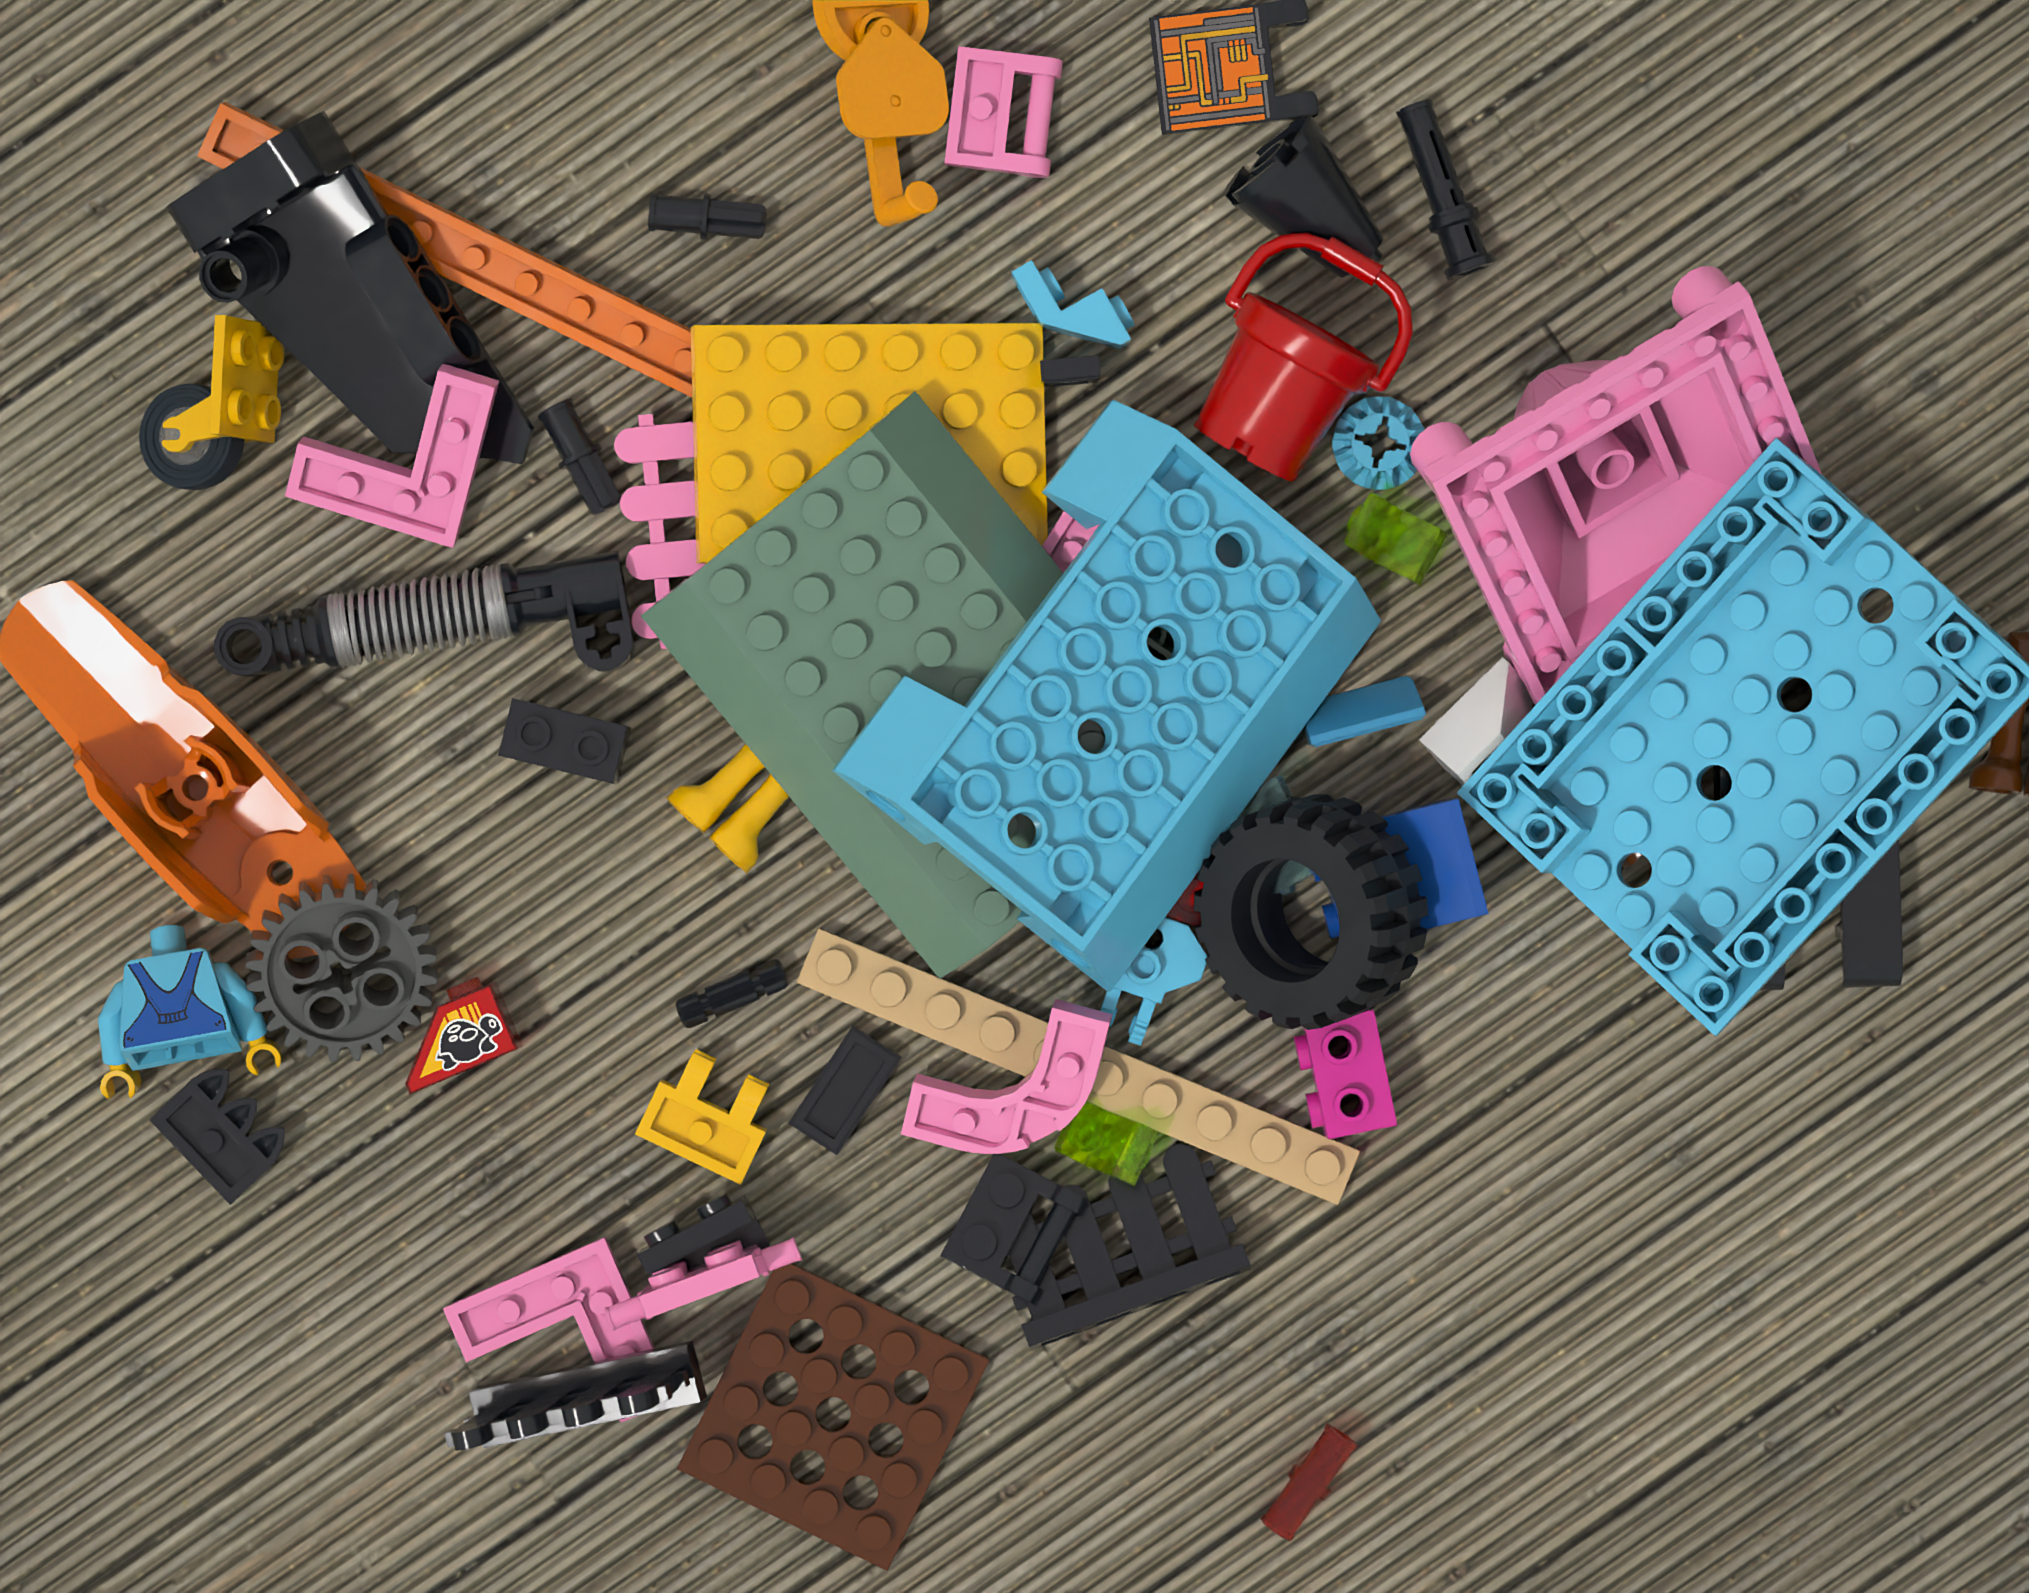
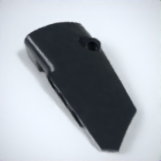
M325 111L284 130L166 206V209L194 253L198 252L202 259L199 268V280L203 290L218 302L229 303L237 300L392 453L417 454L437 372L442 364H446L499 381L479 458L517 464L525 462L535 428L414 232L400 217L388 215ZM230 260L239 267L242 280L238 279L232 272Z

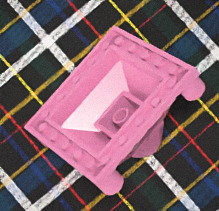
M1701 266L1683 276L1675 286L1672 295L1673 308L1682 320L1675 327L1666 329L1635 347L1628 355L1620 356L1615 360H1592L1562 364L1540 373L1533 381L1528 383L1517 404L1514 420L1499 428L1495 434L1488 435L1473 444L1459 425L1452 422H1439L1422 431L1412 444L1410 452L1411 462L1435 493L1505 640L1503 645L1504 656L1524 682L1535 705L1775 438L1782 441L1822 474L1750 294L1739 281L1732 284L1718 268Z

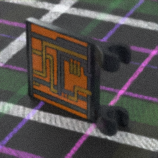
M1279 0L1264 4L1150 17L1149 24L1162 135L1276 121H1290L1302 116L1304 119H1307L1308 115L1313 118L1317 117L1319 107L1315 92L1304 91L1276 96L1268 28L1295 27L1308 23L1309 17L1306 1Z

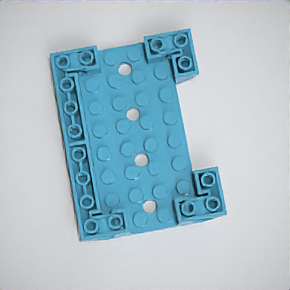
M1111 400L1042 491L1045 496L1084 528L1089 529L1096 525L1099 526L967 703L962 706L911 678L903 676L832 770L924 845L938 842L1019 907L1022 911L1016 919L1107 992L1114 988L1201 868L1203 859H1208L1212 854L1210 849L1213 842L1220 833L1226 832L1231 828L1232 823L1239 817L1381 622L1355 576L1177 429L1115 400ZM1222 535L1234 537L1241 545L1242 558L1235 568L1222 564L1216 555V544ZM1154 627L1164 628L1173 638L1174 649L1167 660L1155 658L1147 647L1148 634ZM1086 720L1097 722L1105 733L1104 746L1097 754L1085 751L1078 741L1079 727ZM1016 814H1023L1029 817L1035 826V839L1027 848H1020L1014 845L1008 836V824Z

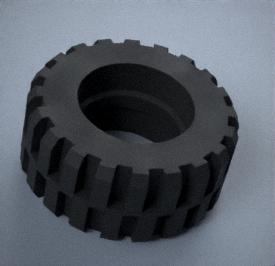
M1313 794L1303 798L1297 797L1244 815L1232 823L1229 831L1220 833L1211 845L1210 853L1214 856L1203 859L1199 870L1198 880L1204 882L1203 889L1194 891V911L1200 912L1201 924L1196 925L1195 929L1198 942H1205L1210 957L1205 958V961L1213 975L1220 973L1226 983L1222 986V989L1234 1002L1244 999L1247 1002L1245 1010L1260 1020L1272 1017V1022L1277 1027L1295 1029L1303 1026L1307 1030L1318 1029L1375 1008L1377 1004L1389 1000L1400 991L1401 981L1409 979L1418 965V958L1412 955V953L1424 949L1427 929L1420 927V918L1428 915L1427 897L1419 896L1417 882L1423 879L1418 865L1410 866L1404 854L1409 848L1399 834L1390 836L1385 831L1388 826L1387 821L1374 811L1361 815L1363 807L1358 802L1344 797L1334 800L1328 794ZM1292 861L1306 866L1318 875L1328 887L1335 901L1340 930L1338 944L1330 962L1324 961L1308 952L1296 940L1285 919L1282 906V887L1286 872Z

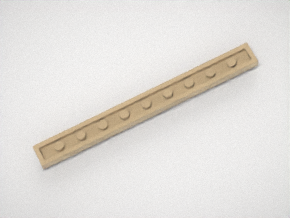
M818 928L796 982L1025 1077L1034 1071L1040 1059L1048 1026L1047 1021L945 979H939L938 976L821 928ZM1106 1045L1095 1083L1086 1100L1090 1104L1336 1205L1341 1200L1360 1153L1359 1149L1334 1139H1327L1320 1133Z

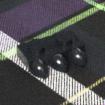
M214 1069L203 1072L191 1079L149 1120L231 1205L275 1164L283 1148L285 1129L283 1127H271L249 1135L247 1132L251 1128L256 1116L257 1100L255 1098H242L221 1106L219 1103L224 1098L228 1088L229 1070Z

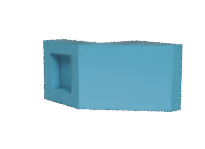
M1031 260L1011 271L1014 283L1035 320L1040 326H1043V329L1119 350L1130 344L1131 338L1126 330L1135 326L1118 295L1108 299L1103 288L1061 311L1057 302L1064 299L1065 296L1048 267L1039 272Z

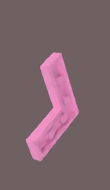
M441 365L437 372L413 470L303 436L297 444L285 497L454 548L459 538L499 381L450 365Z
M606 1236L443 1308L466 1362L571 1316L575 1317L594 1361L655 1349L643 1320L619 1327L614 1331L609 1324L605 1307L633 1297ZM628 1417V1418L619 1419V1420H620V1422L622 1423V1422H624V1421H626V1420H629V1419H631V1418H633V1417Z

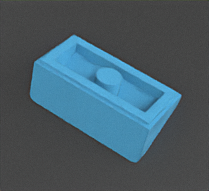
M1404 676L1325 697L1304 726L1308 745H1312L1313 748L1424 719L1423 716L1426 713L1414 681L1411 677Z

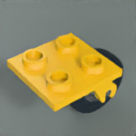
M215 315L211 387L199 384H181L171 387L160 393L146 409L140 426V449L147 467L164 483L185 490H202L213 487L224 481L234 471L241 459L244 443L251 441L275 443V429L281 419V404L277 397L278 370L284 361V345L260 322L227 315Z

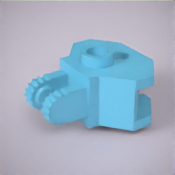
M1166 917L1157 927L1162 935L1160 944L1153 948L1144 946L1114 988L1111 991H1106L1099 1010L1113 1014L1110 1023L1111 1027L1116 1016V1005L1121 990L1142 997L1138 1012L1133 1016L1128 1030V1042L1139 1046L1142 1044L1156 1003H1162L1166 992L1200 981L1206 966L1205 958H1208L1189 926Z

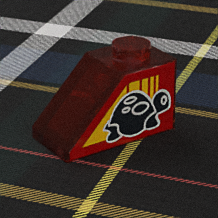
M476 977L446 990L450 1001L436 1007L405 1082L409 1095L523 1047L497 982L483 987L479 977Z

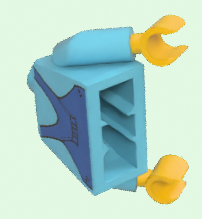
M164 925L150 931L152 957L130 960L125 964L123 979L114 984L98 1016L102 1060L110 1068V1071L101 1080L100 1089L102 1094L108 1099H111L115 1094L114 1076L123 1077L128 1082V1094L131 1099L141 1087L142 1080L137 1070L242 1051L241 1041L248 1042L249 1044L246 1054V1066L254 1075H259L258 1067L253 1060V1055L258 1050H269L275 1057L277 1068L281 1064L282 1055L280 1047L273 1040L265 1038L264 1035L268 1030L266 1029V1022L262 1012H255L253 1009L257 1003L254 991L247 990L245 981L229 964L214 962L207 949L196 948L187 950L185 929L182 926Z

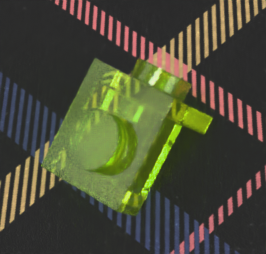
M1371 492L1365 503L1360 504L1353 511L1348 521V534L1344 544L1361 557L1420 586L1448 534L1441 528L1390 504L1383 497Z
M1086 1100L1079 1113L1061 1130L1054 1148L1056 1152L1095 1172L1135 1186L1141 1170L1149 1161L1151 1148L1159 1132L1142 1123L1108 1112Z

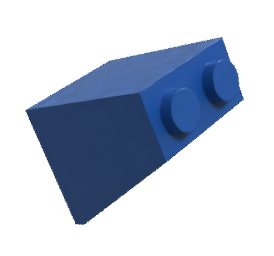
M1448 798L1381 816L1388 823L1385 831L1390 836L1396 834L1401 836L1409 848L1404 854L1410 866L1417 864L1423 880L1417 882L1419 896L1427 897L1428 915L1420 918V927L1429 929L1489 914L1458 798ZM1312 871L1315 883L1322 881L1320 877ZM1328 889L1331 903L1321 905L1329 937L1333 939L1339 937L1340 925L1338 910L1333 896Z

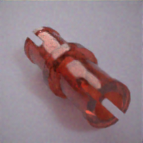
M1326 1424L1325 1430L1300 1466L1297 1464L1292 1465L1287 1473L1290 1480L1267 1513L1261 1518L1262 1522L1269 1529L1288 1541L1293 1540L1294 1534L1319 1499L1322 1501L1327 1499L1332 1492L1329 1484L1352 1451H1355L1358 1447L1352 1438L1331 1424Z

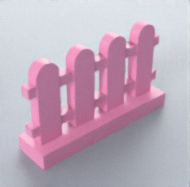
M645 414L638 415L639 427L626 428L617 435L614 448L618 457L624 462L630 464L643 463L645 485L627 489L621 497L620 508L622 513L631 521H648L650 544L638 545L632 548L626 557V567L628 572L636 579L654 580L656 602H658L671 591L670 578L691 576L705 564H696V539L666 542L664 520L695 517L694 481L660 484L658 461L694 458L693 422L654 425V415ZM656 602L640 605L632 615V627L641 637L647 639L658 638L641 617ZM660 640L661 649H667Z

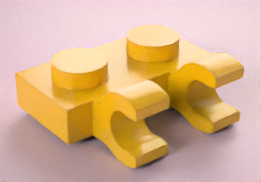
M695 1049L677 1086L661 1079L635 1135L741 1185L767 1129L753 1123L752 1120L770 1083L748 1074L731 1111L721 1108L699 1097L717 1058Z

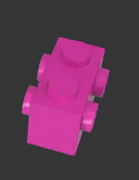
M1374 1009L1323 1028L1307 1030L1303 1027L1304 1034L1294 1036L1300 1071L1311 1069L1316 1091L1305 1094L1312 1128L1323 1126L1324 1136L1327 1139H1333L1397 1126ZM1335 1036H1344L1347 1042L1345 1050L1338 1055L1330 1054L1328 1050L1330 1040ZM1347 1094H1356L1358 1096L1357 1107L1350 1112L1341 1111V1099Z

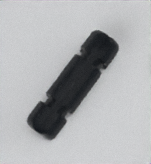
M773 959L756 966L757 971L749 973L748 970L704 988L705 993L699 995L696 991L676 1001V1010L682 1024L686 1028L695 1027L709 1020L708 1016L712 1014L719 1017L759 1000L760 994L766 992L767 996L785 989L789 985V980L782 963L777 959Z

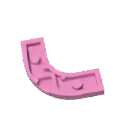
M1055 999L1040 1059L1034 1071L1018 1084L1000 1090L973 1089L917 1073L912 1084L901 1135L971 1153L1003 1154L1029 1148L1030 1143L1040 1140L1056 1130L1061 1131L1079 1113L1093 1088L1100 1068L1113 1014Z

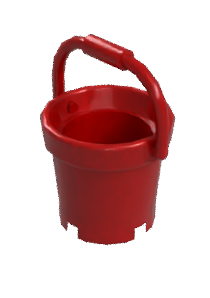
M1309 233L1283 234L1260 245L1245 262L1225 297L1226 305L1235 310L1232 317L1238 329L1207 399L1200 410L1201 413L1194 423V427L1228 450L1232 448L1248 457L1247 461L1285 480L1294 481L1353 394H1367L1369 388L1378 392H1384L1403 362L1413 335L1411 306L1401 286L1382 271L1384 267L1382 264L1334 237L1327 240ZM1305 247L1322 253L1321 258L1370 286H1373L1375 283L1386 292L1397 311L1398 334L1393 349L1382 369L1380 370L1379 365L1363 352L1298 314L1252 292L1245 293L1254 275L1265 261L1285 249Z

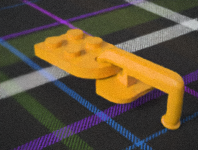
M812 0L815 21L823 40L836 55L845 60L836 75L840 114L847 129L855 136L864 139L873 210L877 222L881 226L891 227L915 219L922 214L932 212L937 206L938 195L930 184L924 181L911 182L906 187L903 195L896 137L923 136L939 130L948 117L949 102L944 69L933 56L919 45L928 25V0Z

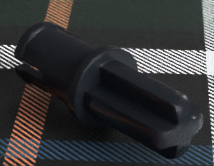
M652 193L649 204L648 229L649 231L661 230L700 234L701 240H707L708 235L760 239L765 233L767 214L766 208L762 204L711 200V194L708 193L704 194L703 199Z
M571 398L561 401L541 412L538 417L543 422L563 460L558 465L561 470H568L589 512L593 515H598L615 507L620 502L621 496L598 454L602 447L599 443H592L573 407Z

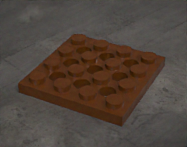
M795 1263L788 1264L772 1271L677 1469L888 1571L990 1358ZM811 1319L821 1326L824 1338L822 1344L817 1349L806 1352L797 1349L792 1344L789 1332L791 1326L798 1320ZM852 1345H865L874 1352L876 1366L870 1374L863 1377H855L844 1369L842 1355ZM916 1370L927 1378L929 1390L923 1399L917 1402H906L897 1395L894 1383L902 1372ZM786 1372L794 1377L798 1385V1393L792 1401L786 1404H777L766 1396L764 1382L772 1373ZM837 1397L848 1404L851 1417L844 1427L828 1429L819 1422L816 1410L821 1401L826 1398ZM892 1423L901 1430L903 1444L897 1452L883 1455L871 1447L869 1434L876 1425ZM758 1424L770 1432L772 1447L766 1454L755 1457L746 1454L741 1449L738 1441L739 1433L748 1425ZM813 1450L821 1455L825 1463V1471L819 1479L812 1482H804L793 1474L791 1460L798 1452ZM854 1476H867L875 1482L878 1496L871 1505L855 1507L846 1500L843 1491L844 1485Z

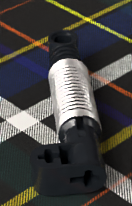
M618 551L518 569L509 563L497 564L496 566L491 565L490 568L485 566L483 575L478 568L474 569L472 575L465 569L462 578L455 571L451 578L444 573L441 581L434 575L431 579V584L426 577H423L420 584L416 579H413L410 586L403 580L400 589L393 582L389 589L382 584L379 592L374 586L371 587L369 592L361 588L358 595L355 591L351 590L348 597L342 591L340 594L335 592L334 595L329 594L328 596L319 597L314 605L306 607V614L302 615L300 608L292 609L291 617H288L284 610L277 612L276 620L273 619L271 613L251 617H237L227 621L218 630L214 639V653L218 663L226 671L238 676L256 677L261 674L281 671L282 663L286 664L288 670L296 668L297 660H300L302 667L310 666L311 658H314L317 664L325 663L332 669L344 668L345 666L350 667L351 664L354 666L356 664L361 665L363 658L360 644H363L366 660L371 664L373 654H376L377 660L381 662L383 652H386L387 657L392 660L394 650H397L398 656L402 658L405 648H407L408 654L411 656L414 654V647L416 646L419 653L423 654L425 651L424 645H428L429 650L433 653L435 650L434 643H438L439 648L444 650L445 641H448L450 647L454 648L456 646L455 639H459L460 645L464 647L466 644L465 638L469 637L470 643L474 645L478 635H480V640L485 643L487 640L486 634L489 633L491 639L495 641L496 639L500 640L502 637L506 639L508 636L512 638L513 635H522L528 626L569 619L573 644L578 658L586 666L599 672H613L623 668L631 660L635 651V635L631 622L632 618L620 555ZM353 600H354V602H355V605H356V609H357V610H354ZM621 609L623 620L606 623L610 634L620 636V645L612 647V657L603 659L600 651L590 650L589 640L598 638V627L593 625L580 628L578 616ZM253 631L261 641V652L259 657L253 662L242 664L234 657L232 644L235 637L241 632Z

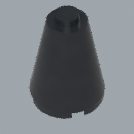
M1308 115L1306 120L1303 116L1294 120L1268 140L1256 152L1260 157L1250 168L1251 174L1242 166L1224 190L1223 195L1233 206L1278 236L1283 234L1309 233L1327 240L1334 237L1376 262L1382 257V253L1378 250L1383 241L1382 234L1320 125L1310 115ZM1305 247L1297 248L1340 278L1349 275L1346 271L1321 258L1322 253Z

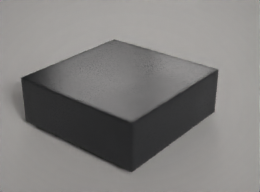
M1099 355L1041 360V383H1044L1045 388L1097 383L1101 376Z

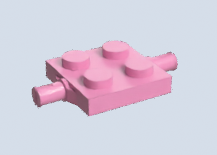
M792 1237L789 1240L762 1250L756 1244L743 1249L741 1241L736 1240L709 1250L707 1252L708 1255L704 1257L706 1263L688 1269L685 1260L670 1264L652 1273L653 1276L648 1278L650 1284L646 1285L643 1291L638 1292V1296L605 1307L609 1324L614 1331L619 1327L644 1318L650 1320L653 1319V1316L760 1277L761 1274L765 1277L770 1275V1271L796 1261H802L795 1238Z

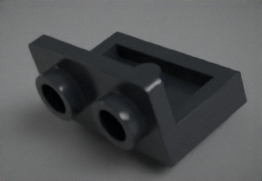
M725 1193L696 1209L700 1216L698 1220L680 1229L676 1221L673 1220L645 1235L644 1238L648 1246L642 1248L637 1256L649 1276L670 1264L685 1260L688 1269L706 1263L704 1257L708 1255L707 1252L732 1241L740 1240L743 1249L756 1244L761 1250L769 1247L770 1242L746 1196L743 1195L731 1201L728 1193Z

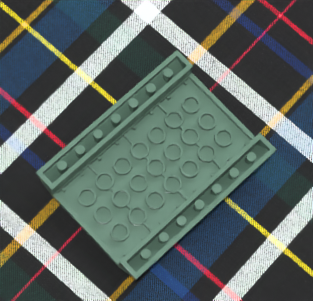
M914 391L871 426L870 430L693 575L683 580L645 611L641 617L929 967L941 979L988 949L1020 923L1016 918L1022 910L938 842L924 845L832 770L903 676H907L964 706L1062 576L1063 572L921 397ZM1084 721L1078 730L1079 744L1085 751L1097 754L1105 743V733L1102 727L1095 721ZM1016 814L1008 824V836L1014 845L1020 848H1027L1035 839V826L1029 817L1023 814Z

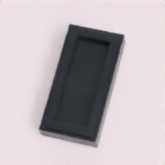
M853 1025L788 1124L835 1155H838L902 1057Z

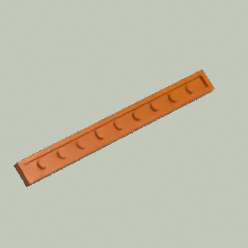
M223 102L218 107L197 157L224 169L284 130L227 102ZM359 167L388 215L400 217L414 232L439 275L692 397L691 328Z

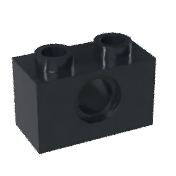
M512 698L498 756L618 784L632 727Z

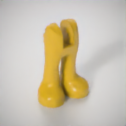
M745 743L739 752L710 780L701 785H681L675 788L666 799L692 825L704 834L747 783L765 767ZM770 774L759 789L709 836L710 841L747 874L755 866L759 858L757 838L760 831L779 807L789 798L788 794Z

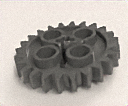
M348 874L343 889H335L330 876L323 875L322 891L316 893L305 881H302L299 886L300 900L297 902L286 894L281 893L278 899V906L282 914L279 915L268 910L263 911L261 923L268 931H252L250 944L260 951H252L246 954L245 967L257 971L247 976V990L261 992L256 996L257 1003L253 1009L255 1012L272 1010L267 1018L266 1029L271 1032L285 1025L287 1029L284 1045L289 1047L300 1038L306 1040V1056L310 1058L320 1045L328 1046L330 1062H335L339 1056L340 1049L346 1047L349 1048L353 1059L360 1061L362 1045L368 1043L376 1053L381 1055L384 1053L383 1037L387 1034L394 1040L402 1043L405 1040V1031L401 1022L404 1021L414 1026L421 1024V1013L415 1005L431 1006L432 992L424 986L437 984V969L426 966L437 960L436 946L422 945L430 938V927L428 924L411 927L417 919V907L412 905L398 911L399 891L395 889L383 899L378 897V880L372 879L364 891L356 890L353 874ZM356 922L368 926L372 932L365 939L351 940L345 937L341 930L346 925ZM307 946L313 949L318 956L311 962L297 963L290 959L287 953L294 947ZM382 946L390 948L388 953H375ZM340 961L345 969L352 967V972L343 975L339 968L332 969V964ZM383 973L393 977L396 983L391 988L381 991L371 988L366 983V980L374 974ZM309 983L307 988L302 990H296L293 987L295 984L303 985ZM328 996L339 1000L342 1007L333 1013H322L316 1010L312 1004L318 998Z

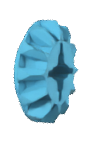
M1392 397L1364 398L1350 406L1338 420L1332 439L1334 458L1343 474L1355 484L1372 490L1391 489L1405 483L1416 473L1417 469L1411 462L1410 452L1413 442L1425 428L1411 407ZM1385 418L1387 419L1388 438L1396 441V444L1405 447L1404 450L1385 451L1382 459L1378 460L1377 468L1372 467L1374 460L1371 457L1372 448L1364 445L1363 441L1355 440L1354 437L1355 435L1361 437L1365 434L1374 435L1378 426L1381 425L1382 419Z

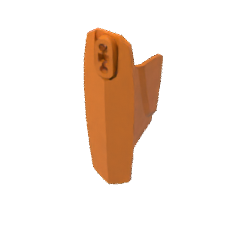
M74 580L61 581L41 587L18 600L4 622L0 633V662L73 750V767L84 779L88 798L145 862L189 906L197 912L224 924L237 920L250 931H268L261 923L263 911L268 910L281 915L282 913L278 906L279 895L284 893L297 902L300 900L299 886L302 881H305L316 893L322 891L323 875L330 876L335 889H343L348 874H353L356 890H365L367 883L338 841L328 830L329 822L270 755L218 705L196 689L131 628ZM281 861L289 863L293 869L292 879L286 884L278 883L272 873L274 866ZM351 924L343 927L341 932L343 933ZM307 946L294 947L287 953L290 959L318 955Z

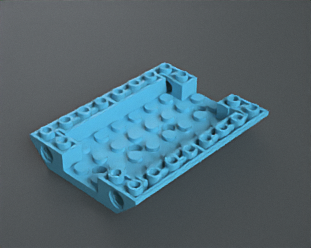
M1775 438L1459 789L1457 794L1541 873H1551L1632 948V951L1628 954L1714 1036H1718L2029 699V663L2009 642L1834 484L1782 441ZM1884 589L1891 595L1893 600L1892 614L1884 622L1870 623L1862 614V601L1870 591ZM1793 678L1806 680L1812 689L1810 704L1800 712H1790L1781 701L1783 686ZM1721 766L1729 772L1732 785L1729 793L1724 798L1714 801L1703 793L1701 778L1710 767ZM1634 853L1644 855L1652 867L1649 881L1638 888L1628 885L1623 879L1621 872L1624 860Z

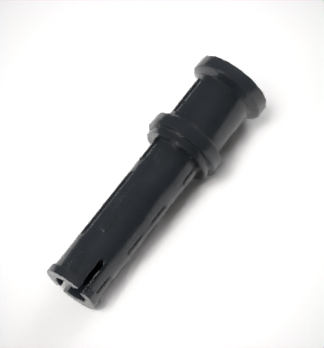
M1432 100L1419 101L1401 108L1396 114L1405 132L1415 166L1433 213L1429 217L1430 223L1428 227L1430 233L1437 234L1449 266L1444 271L1447 280L1465 277L1496 264L1495 255L1487 253L1476 222L1480 217L1478 207H1474L1472 202L1467 203L1451 155L1442 135Z

